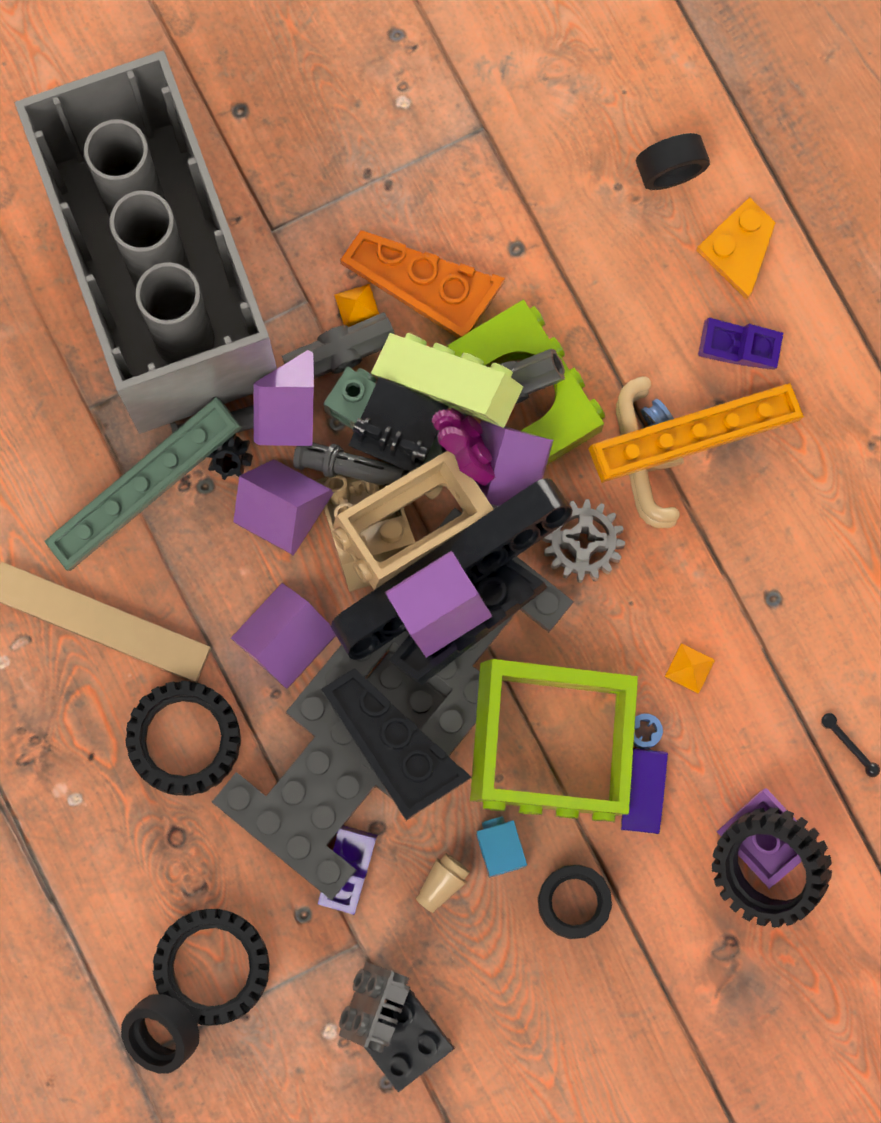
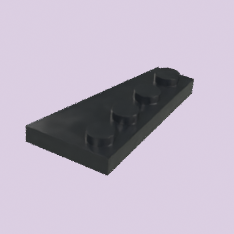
M355 668L322 688L323 694L406 821L472 778L436 743L432 742L419 730L408 717H405Z

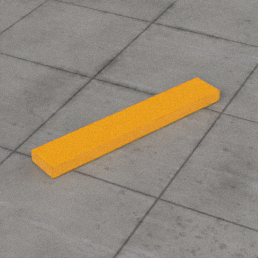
M788 383L594 443L588 447L600 481L604 483L800 421L804 418L792 385Z

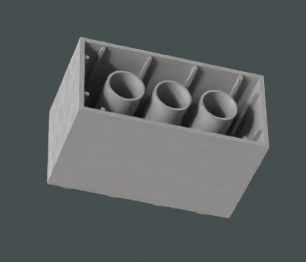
M164 50L14 102L116 390L138 433L141 434L195 415L215 397L219 398L223 404L254 394V383L277 369L270 338Z

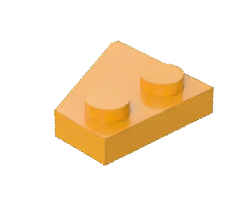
M749 197L697 247L696 251L747 300L752 294L776 222Z

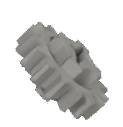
M586 499L583 508H578L573 500L569 503L573 512L566 523L579 518L578 524L571 530L564 529L561 531L564 526L562 525L553 533L544 537L542 541L551 543V546L544 550V555L555 557L551 564L553 570L560 566L565 568L563 578L565 579L573 572L577 574L578 583H582L585 574H590L592 580L597 581L600 569L606 574L611 573L612 568L609 561L619 563L621 556L615 549L624 548L625 541L616 539V536L623 533L624 528L623 526L612 525L616 518L615 513L607 516L602 514L604 504L601 503L594 510L591 509L590 500ZM593 520L600 523L606 533L599 532L593 525ZM580 534H587V540L591 541L587 549L580 548V542L575 541L579 539ZM561 549H567L575 558V562L567 559ZM607 551L599 561L589 564L590 557L596 552L603 553Z

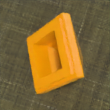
M370 284L334 294L343 325L347 327L379 314Z
M681 643L664 677L699 694L715 660Z

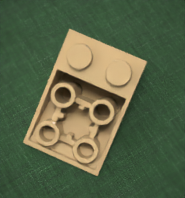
M339 474L336 477H324L315 480L334 492L324 507L331 534L334 530L333 524L338 514L386 486ZM404 508L399 509L360 533V538L378 562L385 561L415 543ZM332 534L349 592L370 586L369 582L364 583L359 578L353 566L355 560L348 550L343 551L340 549Z

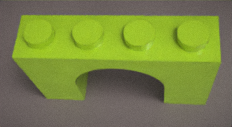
M523 299L450 343L447 347L455 351V356L461 357L463 353L471 354L484 362L483 365L489 368L492 363L502 364L510 361H522L549 349L556 351L565 369V380L553 385L555 401L547 414L521 430L553 440L547 461L548 465L602 432L604 426L602 419L605 418V414L599 403L594 398L589 401L582 390L585 387V383L575 368L569 370L562 359L565 353L555 337L549 339L542 327L545 326V322L535 306L529 308Z

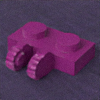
M454 408L451 410H439V412L433 415L432 422L434 428L439 430V435H437L439 443L447 451L455 455L459 470L483 486L496 478L490 463L492 456L482 440L481 434L483 430L479 422L471 415L466 417Z

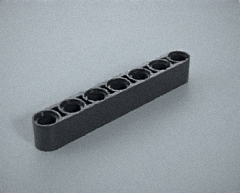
M545 478L534 482L342 611L332 621L331 627L349 658L358 660L369 656L407 630L387 597L386 591L450 551L453 552L474 585L564 525L572 515V507L551 479Z

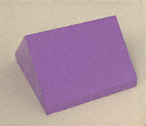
M305 351L254 383V442L256 444L313 446L314 365L313 353L311 351Z
M481 420L480 425L483 430L481 437L485 447L491 453L492 461L490 463L496 478L485 486L477 481L475 482L490 504L500 506L534 482L543 479L553 440L506 426L502 428Z
M273 459L239 476L233 522L294 556L334 492L328 487Z
M452 551L385 592L409 634L426 657L492 617V614Z
M281 583L231 639L282 686L288 689L336 635L331 625L308 601Z
M765 788L728 820L717 833L722 836L741 816L748 812L752 813L756 809L764 808L766 812L771 807L779 808V814H782L786 811V808ZM756 834L749 836L741 843L738 851V856L769 889L802 862L799 855L788 843L772 835Z

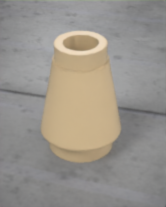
M445 853L441 860L436 859L416 900L424 908L434 913L438 907L444 904L467 883L465 878L470 873L469 870L452 856Z

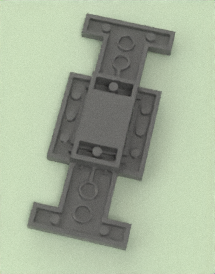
M454 508L438 528L459 517L462 513ZM516 556L512 560L544 581L547 589L520 610L549 633L574 601ZM516 613L422 686L394 666L389 660L410 635L408 630L369 656L358 660L349 658L341 645L286 711V714L312 734L314 739L267 796L236 772L212 803L332 901L353 876L356 869L327 845L374 787H377L389 798L391 797L323 694L322 688L354 668L366 678L389 650L387 655L368 676L367 680L405 717H408L432 742L436 743L450 756L476 724L480 671L473 666Z

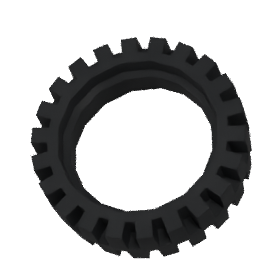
M173 681L165 683L166 685L162 687L158 686L152 689V692L147 696L144 695L139 700L138 706L134 707L126 727V747L134 769L149 785L172 795L191 796L209 791L214 786L216 787L229 775L239 756L241 745L240 728L233 709L219 693L200 683ZM181 701L198 703L210 710L218 721L221 732L219 751L212 763L199 773L187 776L172 775L158 768L149 756L146 744L148 726L156 713L167 705Z
M771 807L766 812L764 808H759L752 813L744 814L720 837L712 856L716 858L712 863V872L718 873L714 878L716 887H724L720 893L723 900L732 898L734 902L730 905V908L735 913L742 908L745 910L742 918L750 922L754 917H757V925L764 927L770 921L772 927H781L784 923L789 926L795 924L798 920L801 921L819 904L828 890V883L832 877V870H828L832 864L831 856L824 855L828 847L825 841L817 842L816 840L820 833L815 827L808 831L805 828L808 821L802 817L797 821L793 820L794 813L788 810L779 814V808ZM756 834L772 835L788 843L799 855L806 870V884L803 891L796 898L789 900L771 899L756 891L744 878L738 864V851L741 843L747 837Z
M198 910L176 920L159 940L153 959V977L158 993L175 998L186 1006L199 1025L216 1026L239 1019L256 1005L268 982L269 956L262 937L247 920L226 910ZM217 928L230 932L242 942L248 953L250 971L246 985L235 998L223 1005L205 1006L193 1002L182 993L175 981L173 964L178 948L187 937L199 930Z

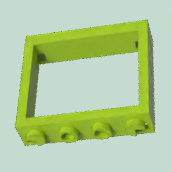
M499 659L481 662L470 801L483 802V809H490L491 811H505L506 805L519 806V813L542 815L543 809L556 810V817L578 819L579 812L592 814V821L615 822V816L629 814L638 676ZM502 681L616 694L609 800L494 789Z

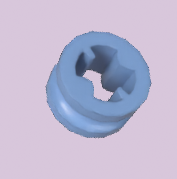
M659 399L652 401L651 408L644 407L641 409V414L648 426L674 419L670 411Z
M640 714L635 717L633 745L639 749L654 747L662 737V724L654 715ZM641 721L649 722L648 727L652 724L655 728V733L650 735L649 742L641 741L642 736L638 739L635 735V730L639 729Z

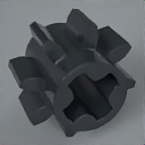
M235 433L208 456L213 458L210 461L208 470H215L222 475L223 480L227 476L236 474L239 477L244 473V466H251L253 459L252 454L245 453L249 448L250 441H243Z

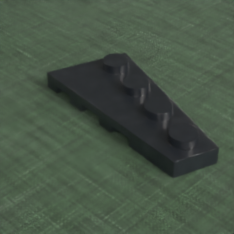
M510 560L473 585L492 614L491 618L428 657L423 654L411 635H409L389 660L394 666L422 686L547 589L545 582L514 560Z

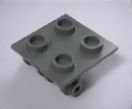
M365 962L364 968L360 969L355 976L353 982V990L355 992L350 1006H347L341 1014L339 1036L365 1048L382 1053L385 1046L389 1047L395 1028L378 1022V1018L397 1024L398 1020L382 1015L380 1012L382 1007L399 1013L402 1012V1009L384 1003V1001L388 999L404 1005L410 990V986H407L409 977Z

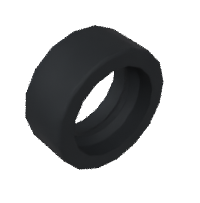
M695 133L676 135L661 140L643 150L635 159L643 184L649 190H662L685 183L706 171L710 166V159L701 135Z
M582 865L563 866L552 872L542 884L538 896L539 914L546 927L556 935L568 939L586 938L599 931L608 920L612 908L611 890L605 879L592 868ZM579 879L585 881L594 889L597 895L598 905L595 914L589 921L581 925L564 923L556 916L552 908L553 893L559 884L566 880Z
M155 994L141 1000L126 1014L121 1024V1038L125 1049L135 1062L146 1070L163 1074L171 1073L180 1068L195 1052L199 1044V1029L195 1018L186 1006L175 998L164 994ZM145 1018L158 1021L166 1027L173 1037L176 1050L163 1047L154 1040L148 1032Z

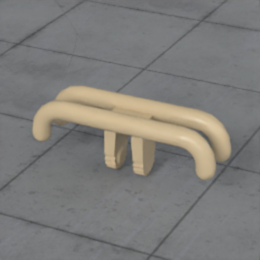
M648 377L633 379L621 389L616 403V416L620 435L638 430L633 402L648 395L651 387V381ZM683 458L629 474L637 511L648 525L656 528H671L676 525L680 516L679 510L675 507L662 508L655 503L648 472L678 466L684 463Z

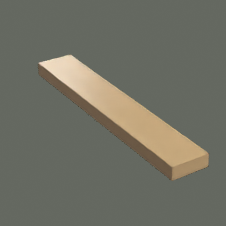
M1 562L0 603L197 683L211 651L210 646L7 563Z

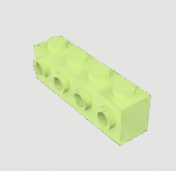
M392 333L389 334L371 374L447 405L450 409L454 408L461 413L471 415L502 428L505 427L523 389L521 384L511 378L513 372L510 369L497 363H492L490 368L486 367L481 359L468 353H463L461 357L455 356V351L439 343H434L433 348L426 346L427 342L410 333H406L405 338Z

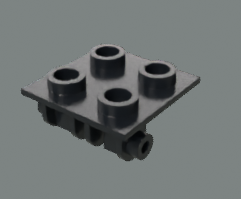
M379 377L361 418H358L354 425V434L349 446L412 472L424 464L438 433L432 422L433 415L439 412V410H447L449 406Z
M411 990L408 992L404 1005L390 1000L385 1002L402 1009L401 1013L386 1007H382L380 1012L382 1015L398 1020V1023L394 1024L378 1018V1022L395 1028L389 1047L385 1046L382 1053L365 1048L398 1092L455 1049L451 1040L445 1036L436 1024L435 1019L433 1020L429 1015V1011L423 1007L415 993Z

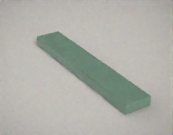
M215 397L44 542L67 571L73 570L238 432L242 426L223 402Z

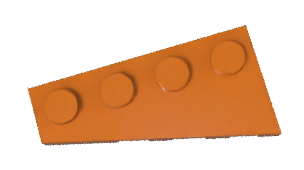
M363 230L359 231L340 259L343 266L457 338L474 329L505 283L504 277L495 274L491 276L476 271L474 267L462 263L458 265L440 259L438 255L426 251L422 253L407 248L405 244Z

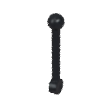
M831 713L825 714L821 718V725L825 729H831L866 767L865 772L869 777L878 776L880 774L879 765L870 762L836 724L837 718Z

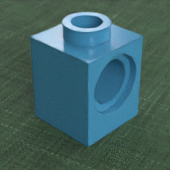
M504 816L481 823L483 830L477 831L476 836L489 878L527 866L514 820L505 823Z

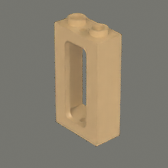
M446 451L338 514L333 524L334 530L332 534L340 549L343 551L348 550L355 560L353 566L359 578L364 583L369 582L375 590L494 509L475 480L459 470L455 455ZM438 486H446L462 508V515L385 561H376L360 538V533Z

